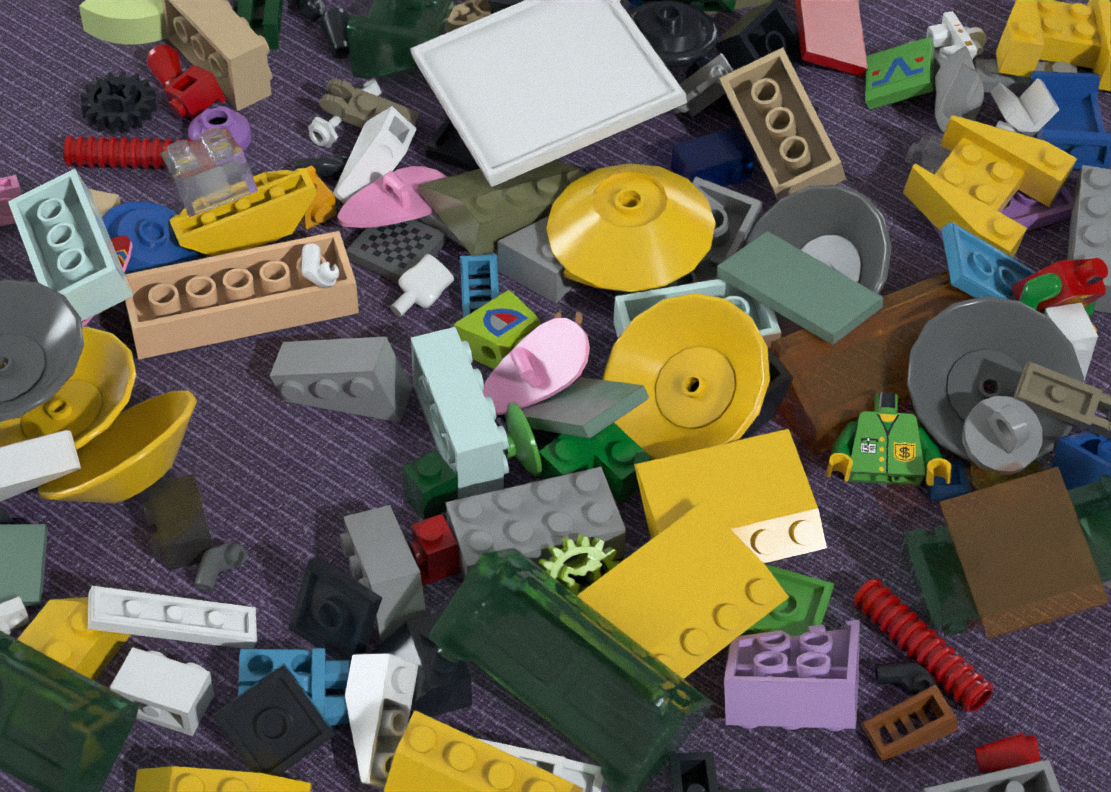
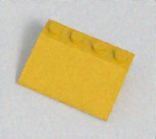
M789 429L634 464L650 539H653L704 501L763 563L827 548L818 506Z
M702 501L572 598V600L645 700L650 701L664 695L788 599L789 596L757 555Z
M414 710L395 751L383 792H583L584 788Z

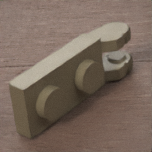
M337 78L330 79L326 86L328 94L322 95L319 101L323 111L330 112L332 115L343 118L342 121L363 128L365 122L391 106L414 127L420 115V112L364 90L354 89L349 82L341 81Z
M1026 363L1013 398L1024 402L1030 408L1085 430L1089 429L1103 437L1111 438V422L1095 415L1097 408L1102 412L1111 414V396L1103 394L1101 389L1038 364Z

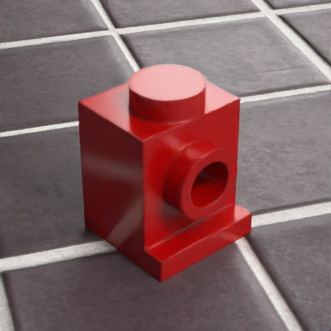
M195 65L191 66L163 89L170 101L168 102V107L178 119H182L184 116L194 119L204 110L208 109L215 101L222 104L227 100L213 73Z
M440 514L412 524L413 542L408 543V546L420 571L422 586L459 573L458 543L443 515Z

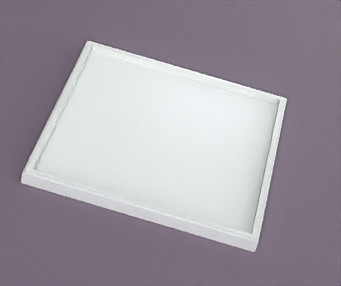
M525 0L410 48L412 58L491 187L687 103L686 93L619 0Z

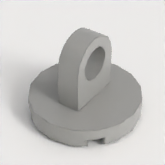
M994 396L982 400L968 413L963 426L962 443L968 457L979 468L987 472L1000 473L999 475H1011L1024 470L1038 456L1043 443L1042 426L1037 415L1024 402L1013 397Z

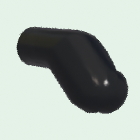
M335 154L332 157L298 159L295 163V170L312 165L316 169L317 176L340 179L348 159L342 154Z

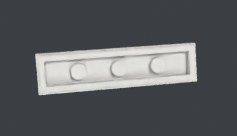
M91 586L88 594V629L242 649H253L257 643L256 607Z

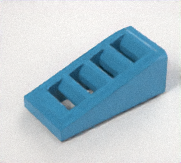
M497 254L460 256L463 318L470 314V309H479L490 302H470V298L491 297L493 300L499 296ZM490 274V278L468 279V275ZM491 286V289L469 290V287Z

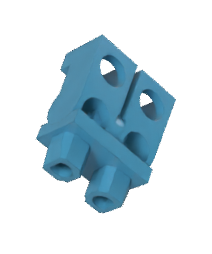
M325 648L312 649V652L306 650L240 649L238 696L285 663L330 725L349 723L345 695L326 696V689H346L349 677V661L326 660Z

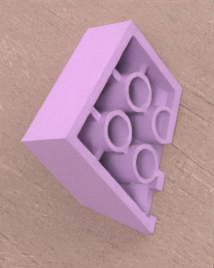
M860 619L845 621V629L825 631L824 625L808 626V632L796 636H789L781 630L738 636L730 643L724 678L726 725H739L743 728L776 726L789 730L801 727L825 728L830 731L856 729Z

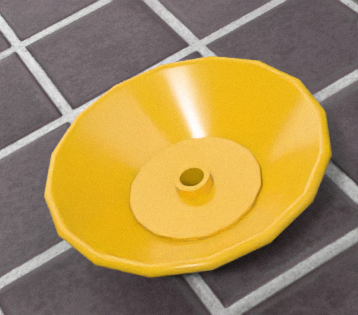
M627 163L596 169L571 182L552 204L546 232L552 254L571 275L601 289L637 292L667 286L692 272L711 248L716 223L708 199L687 178L659 166Z
M699 293L663 299L636 316L613 344L602 380L644 385L649 398L614 423L650 455L651 460L739 440L759 415L770 382L768 347L753 318L727 299ZM695 382H699L698 389L691 392L692 385Z
M82 327L84 347L74 374L49 401L19 418L1 421L0 447L69 430L71 431L75 448L78 450L108 429L130 399L137 375L132 351L113 333L90 327Z
M189 390L171 391L147 399L121 412L108 429L76 450L81 469L37 486L40 498L42 500L117 503L129 499L153 485L167 473L175 461L197 403L192 392Z

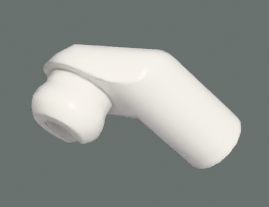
M316 244L305 245L302 248L301 273L303 277L321 288L333 286L339 277L338 267L334 264L330 269L329 262L320 264V247Z

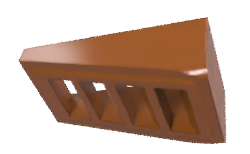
M936 684L860 723L881 761L941 739L958 730L957 718ZM931 709L937 719L930 722L924 711ZM914 715L917 716L923 726L917 730L909 718ZM901 721L908 734L901 737L893 723ZM886 727L894 742L886 745L877 729Z

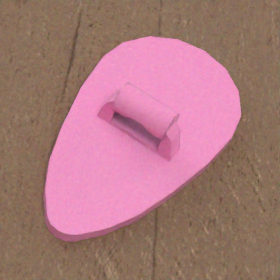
M410 166L396 171H389L385 176L353 195L338 213V222L345 227H379L436 213L418 192V185L443 179L447 176L438 170L422 166Z
M553 318L539 325L499 363L484 383V391L482 392L485 398H492L496 415L506 414L508 403L515 402L523 409L550 398L570 386L581 375L588 362L590 346L586 332L578 323L570 319Z

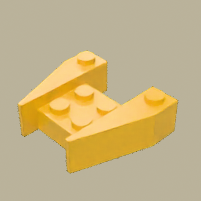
M1016 0L996 50L999 73L1030 78L1031 72L1035 71L1039 60L1076 64V66L1093 68V73L1098 74L1100 78L1098 89L1111 91L1110 0H1089L1087 6L1082 3L1070 4L1055 0Z
M952 115L940 143L941 146L952 151L935 175L914 164L903 194L940 231L949 222L955 223L1013 258L1027 228L1001 212L1017 190L1050 207L1065 186L1077 158L1047 141Z

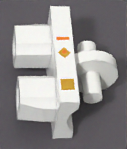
M953 11L943 14L942 24L929 26L926 38H931L934 48L944 46V48H940L939 53H943L948 58L957 50L966 46L973 59L975 55H980L983 52L982 47L987 40L981 28L963 27Z

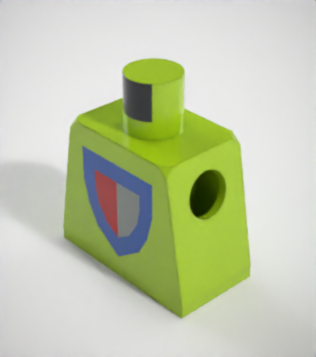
M507 290L456 322L454 327H456L461 341L467 340L471 349L472 360L495 369L528 334L540 325V321L514 293Z

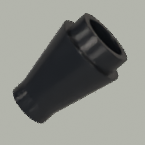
M332 8L325 11L320 21V28L331 48L332 56L337 59L347 58L352 53L351 36L353 20L347 11L342 8Z

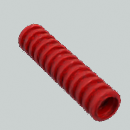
M68 135L63 144V158L67 167H73L74 164H77L78 167H84L85 164H88L90 168H94L96 164H99L100 168H105L107 165H110L111 168H117L120 165L122 169H126L131 165L133 169H138L139 166L149 169L150 166H153L155 170H159L161 166H164L166 170H170L172 167H175L176 170H182L183 167H186L188 171H192L194 167H197L198 171H203L207 165V144L203 139H199L197 143H194L193 139H188L187 142H183L182 139H176V142H172L171 138H166L162 142L160 138H155L154 141L144 138L143 141H140L138 137H134L132 141H129L127 137H122L121 140H118L117 137H111L110 140H107L105 136H101L99 140H96L95 136H89L88 139H85L84 136H78L77 139H74L72 135Z
M875 578L864 583L854 596V607L862 609V614L865 617H871L870 620L873 625H880V631L883 634H889L888 637L891 642H898V648L901 651H907L909 659L916 660V663L926 668L928 673L935 677V682L938 686L944 685V691L948 695L954 694V701L957 704L963 703V709L967 713L981 708L992 695L993 684L990 681L983 682V675L979 672L974 673V667L971 664H964L965 659L962 655L955 656V649L952 646L946 647V641L941 637L937 638L936 631L928 629L925 621H918V615L915 612H909L910 609L907 604H900L901 600L897 595L891 596V590L888 587H882L883 583L880 579Z

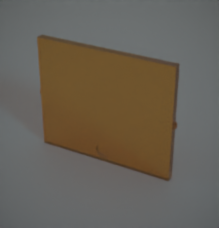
M1058 467L1005 483L998 482L994 486L940 502V507L987 639L1042 623L1050 624L1053 620L1109 604L1107 594Z

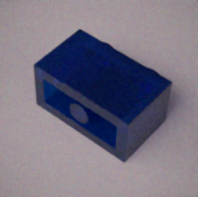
M734 126L673 145L671 171L687 178L691 183H693L695 177L725 187L752 178L755 153L737 127Z

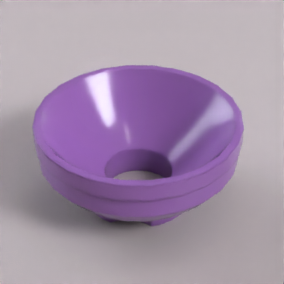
M224 106L204 110L192 120L188 129V139H193L194 143H197L199 139L205 141L207 144V159L225 160L236 157L248 148L252 138L247 119L239 112ZM213 119H227L225 123L220 125L209 123Z

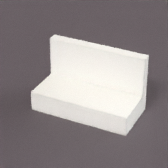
M1039 78L1020 97H1017L1000 82L990 92L1005 120L1026 136L1033 137L1060 110L1045 84Z

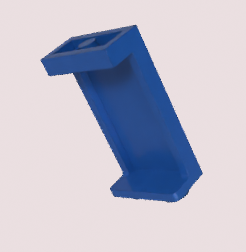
M1032 71L1028 88L1039 78L1043 81L1060 109L1033 138L1047 141L1077 158L1073 169H1081L1082 165L1110 169L1111 133H1106L1097 97L1100 83L1099 75Z

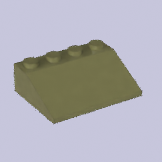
M553 160L493 187L490 186L481 169L419 184L418 192L472 256H477L498 250L499 240L549 216L552 204L569 184L587 174L581 168Z

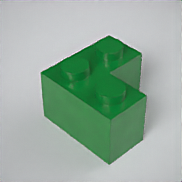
M614 422L591 438L561 434L539 451L542 465L540 477L543 480L602 467L612 496L620 504L639 490L634 464L651 460V456Z

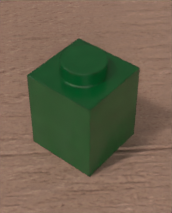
M437 450L402 467L404 497L422 520L446 512V502L458 500L457 475Z

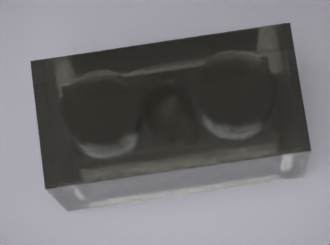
M194 474L154 483L147 488L150 501L143 502L142 505L147 526L156 525L157 532L150 533L155 557H164L167 571L201 563L205 551L213 547Z

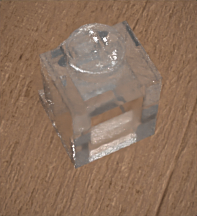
M925 132L918 144L912 143L907 153L906 163L912 164V167L914 164H917L935 175L952 151L940 145L942 137Z

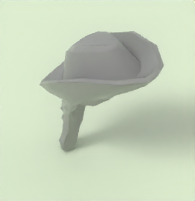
M966 46L957 50L949 58L943 53L938 54L934 50V70L937 72L935 76V118L941 131L945 132L952 115L972 121L976 120L984 100V87L981 76L975 70L970 52Z

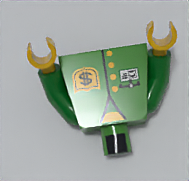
M881 392L874 395V412H860L857 421L847 423L833 442L825 475L830 478L833 471H839L844 474L845 482L919 486L926 471V484L933 486L934 477H942L946 480V484H950L951 464L947 460L942 459L939 449L925 427L917 425V419L914 414L897 413L898 395L890 392Z

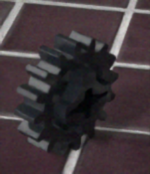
M122 71L119 77H114L111 72L107 74V78L104 80L96 77V85L87 84L85 86L86 93L80 95L83 118H87L89 126L97 124L99 132L110 128L111 134H115L118 129L123 128L126 133H129L130 127L133 125L138 128L143 127L142 119L151 121V112L157 110L154 87H150L148 79L140 81L139 74L137 73L130 78L126 76V71Z

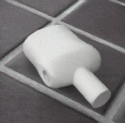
M426 254L398 280V285L404 293L390 306L392 312L401 317L414 303L424 309L429 308L454 281L452 274L436 258Z

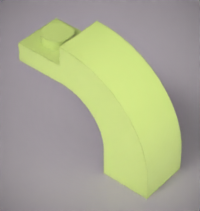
M86 0L79 5L84 31L101 40L117 44L134 45L156 42L167 38L161 0Z

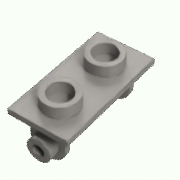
M722 53L679 84L686 93L687 103L674 108L675 112L685 113L688 111L691 117H693L725 94L719 78L734 70Z

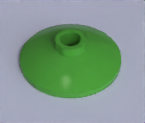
M508 403L506 410V435L509 447L504 452L508 458L516 456L524 469L533 477L541 476V459L529 423L517 403Z

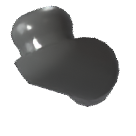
M233 542L207 549L202 556L193 584L194 587L202 591L212 592L219 572L234 568L235 566H241L245 563L247 559L246 549L242 545Z

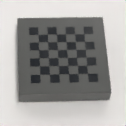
M415 219L385 226L367 227L346 250L349 261L398 283L400 277L407 270L415 266L426 254L434 257L447 243L446 233Z

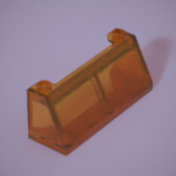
M949 270L884 296L883 308L833 345L806 329L771 342V351L794 377L778 410L812 455L824 450H831L833 442L846 424L857 421L860 412H874L875 394L881 392L895 393L898 395V404L911 399L907 387L910 350L926 322L953 303L975 299L951 284Z

